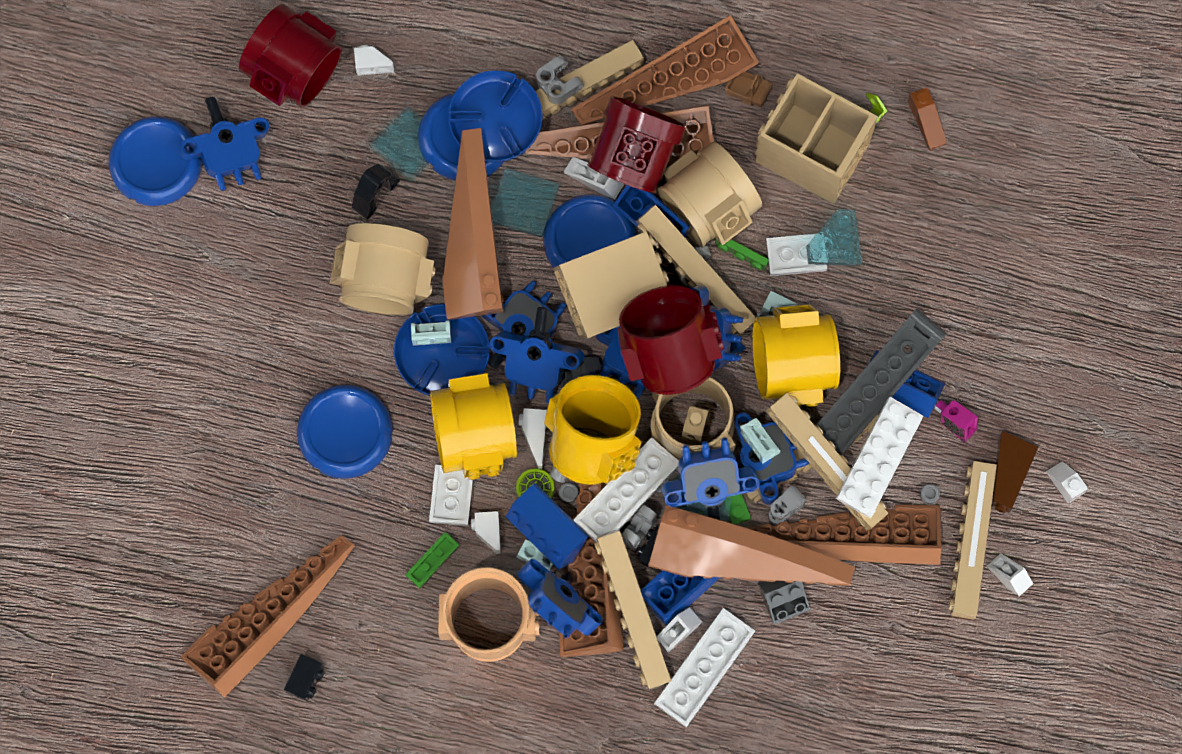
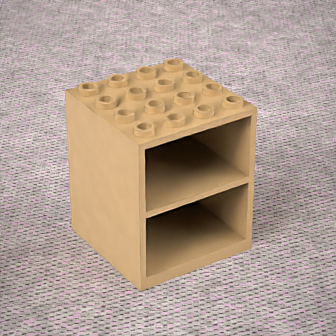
M797 73L794 79L790 78L785 94L781 93L777 100L778 105L776 109L770 111L767 117L769 119L767 124H763L758 132V143L755 155H757L756 162L835 204L871 142L878 116Z
M647 232L641 233L553 268L580 339L590 338L620 326L619 316L628 302L648 290L667 286L666 282H669L666 272L660 268L661 258L658 252H654L652 246L655 243L651 234L648 235Z

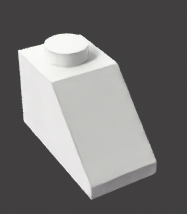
M361 45L358 48H354L357 76L394 72L393 62L373 46Z
M1063 461L1046 471L1068 504L1083 495L1088 489L1078 473Z
M498 511L475 513V519H471L472 530H475L476 536L495 553L501 554Z
M1002 553L987 565L988 569L1003 585L1018 596L1033 584L1025 568Z
M689 607L678 614L656 638L667 652H670L687 638L702 621Z

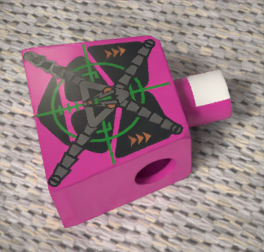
M942 400L936 404L934 409L941 414V423L962 442L966 443L977 430L978 416L954 400L949 405Z

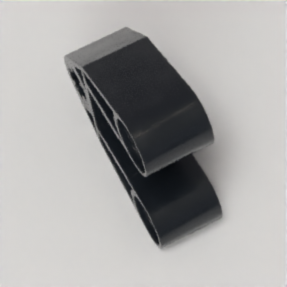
M380 164L368 168L362 175L354 192L352 209L364 218L369 219L377 209L376 194L381 192L380 190L383 186L390 191L394 190L400 181V177Z

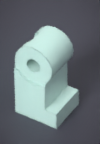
M771 291L761 312L769 314L770 311L773 312L774 307L796 306L797 304Z
M528 540L524 541L516 558L526 562L530 559H535L549 571L553 565Z

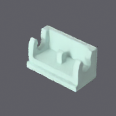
M450 321L427 324L411 323L413 346L451 343Z
M757 418L740 427L742 436L762 464L780 453V449L772 441Z

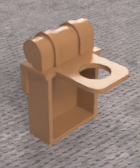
M745 71L728 82L725 87V94L742 100L745 104L750 106L754 104L760 108L771 91L772 83L764 80L763 77H760V74L754 75Z

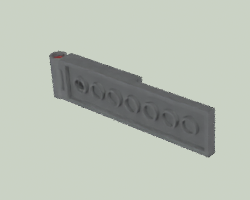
M916 309L817 423V426L823 432L822 435L826 440H830L835 445V450L839 455L844 454L881 411L886 400L897 393L947 334L920 310ZM910 346L911 351L905 352L904 347Z

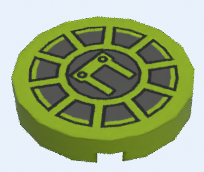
M537 468L529 469L518 478L516 483L518 497L532 484L536 483L552 499L555 490L554 481L546 471Z

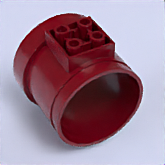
M280 4L265 16L251 35L241 55L239 71L251 78L249 85L251 88L278 106H281L289 99L303 108L310 104L321 92L340 60L342 47L334 43L337 31L307 11L301 16L285 4Z
M610 96L604 111V115L607 117L587 166L623 184L656 193L657 186L663 177L675 145H680L687 126L640 104L620 97Z
M683 286L654 288L636 296L623 308L619 316L620 327L618 328L621 353L630 381L641 379L644 387L653 393L674 395L698 387L711 376L715 368V360L722 358L721 350L724 349L722 335L717 324L715 311L711 312L709 304L703 306L700 296L694 290Z

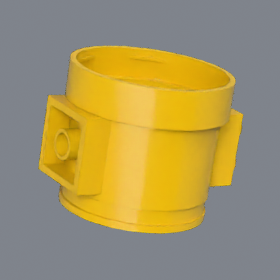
M811 304L774 307L772 316L754 318L752 328L753 362L757 387L763 400L780 399L788 393L789 396L792 395L797 400L798 407L802 404L817 406L818 403H823V390L837 389L840 380L839 343L832 316L830 314L819 316L816 308Z
M486 373L449 379L448 388L430 391L433 424L443 474L462 471L463 478H468V480H475L480 478V475L486 474L488 477H493L502 472L503 460L505 458L517 457L514 422L505 383L489 385L488 374Z
M588 375L571 380L561 389L559 394L550 398L544 424L553 432L549 455L552 464L563 476L582 484H607L612 480H617L626 471L630 472L634 469L641 441L635 436L640 421L641 409L633 392L612 378ZM574 428L594 429L602 432L609 438L591 437Z

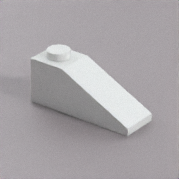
M574 157L571 159L564 170L566 175L604 196L616 199L624 186L623 183L587 166L588 162Z
M524 408L523 414L519 415V425L522 426L523 434L537 468L542 470L546 434L544 421L547 410Z

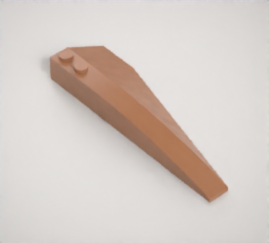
M481 128L462 130L443 275L447 320L504 313Z
M894 505V509H886L889 514L867 531L848 512L818 516L816 520L799 519V522L789 524L787 521H784L775 526L764 524L744 527L839 560L940 565V506Z

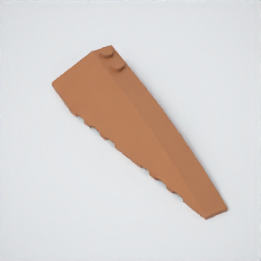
M730 15L578 104L571 110L580 125L607 117L604 115V111L610 96L620 97L642 106H648L726 83L756 66L759 62Z
M708 104L659 112L687 126L680 145H675L667 166H671L691 150L697 155L698 152L714 142ZM605 121L541 131L535 142L526 151V154L591 159L592 151Z
M579 483L580 492L576 498V504H578L577 512L574 515L573 521L606 486V483L593 485ZM589 535L575 560L568 564L567 572L571 571L573 573L571 586L575 589L578 596L601 615L603 622L590 635H584L576 629L569 638H564L563 634L559 632L561 657L623 651L622 625L620 622L621 610H616L613 601L616 599L614 591L610 592L607 581L610 580L609 575L603 572L600 563L603 562L602 555L597 554L594 543L597 542Z
M667 505L660 522L649 562V567L684 577H723L730 580L732 578H742V580L768 582L780 580L786 583L798 581L805 582V584L817 582L824 585L850 586L855 570L854 566L785 540Z
M340 535L320 550V554L309 557L305 560L307 563L298 569L295 567L289 571L290 575L283 580L279 578L255 595L253 601L239 607L240 610L232 616L228 614L222 619V623L207 629L180 658L225 698L303 615L331 580L355 545Z

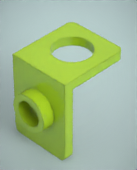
M867 92L865 95L873 106L869 112L878 116L877 123L887 110L877 95Z

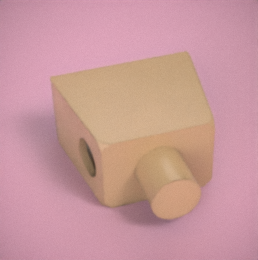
M689 406L680 443L690 446L700 445L709 411Z

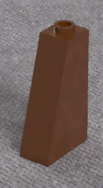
M1004 431L998 439L997 467L991 505L1001 513H1009L1026 478L1038 446Z

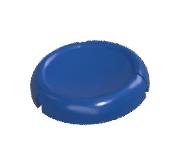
M485 71L470 77L457 89L449 106V127L459 146L461 145L462 130L482 129L486 162H504L523 154L535 142L542 125V106L537 93L524 79L520 80L517 78V75L506 71Z
M451 93L435 101L423 115L418 130V143L427 164L431 163L433 170L441 176L456 181L460 146L455 141L449 127V106L454 95ZM486 162L487 177L496 172L504 162Z
M161 116L142 118L127 126L114 140L109 154V170L115 186L128 199H134L136 203L147 206L166 205L182 198L194 187L202 170L201 157L185 160L180 155L182 142L188 138L195 137L194 134L182 123ZM190 146L184 147L186 152L191 153L194 151Z
M594 194L573 197L557 207L546 224L543 239L546 257L554 268L636 236L635 225L612 206L615 201L608 197Z
M445 304L422 308V312L412 314L399 329L394 343V358L397 369L407 384L422 394L430 396L431 390L448 388L449 379L483 374L487 367L490 348L489 340L484 327L476 317L449 320L451 343L415 346L412 343L411 323L427 324L448 321Z
M335 385L320 391L305 405L298 420L297 440L306 461L313 468L319 469L320 473L333 478H354L370 472L385 458L392 443L393 423L385 404L371 391L356 385Z

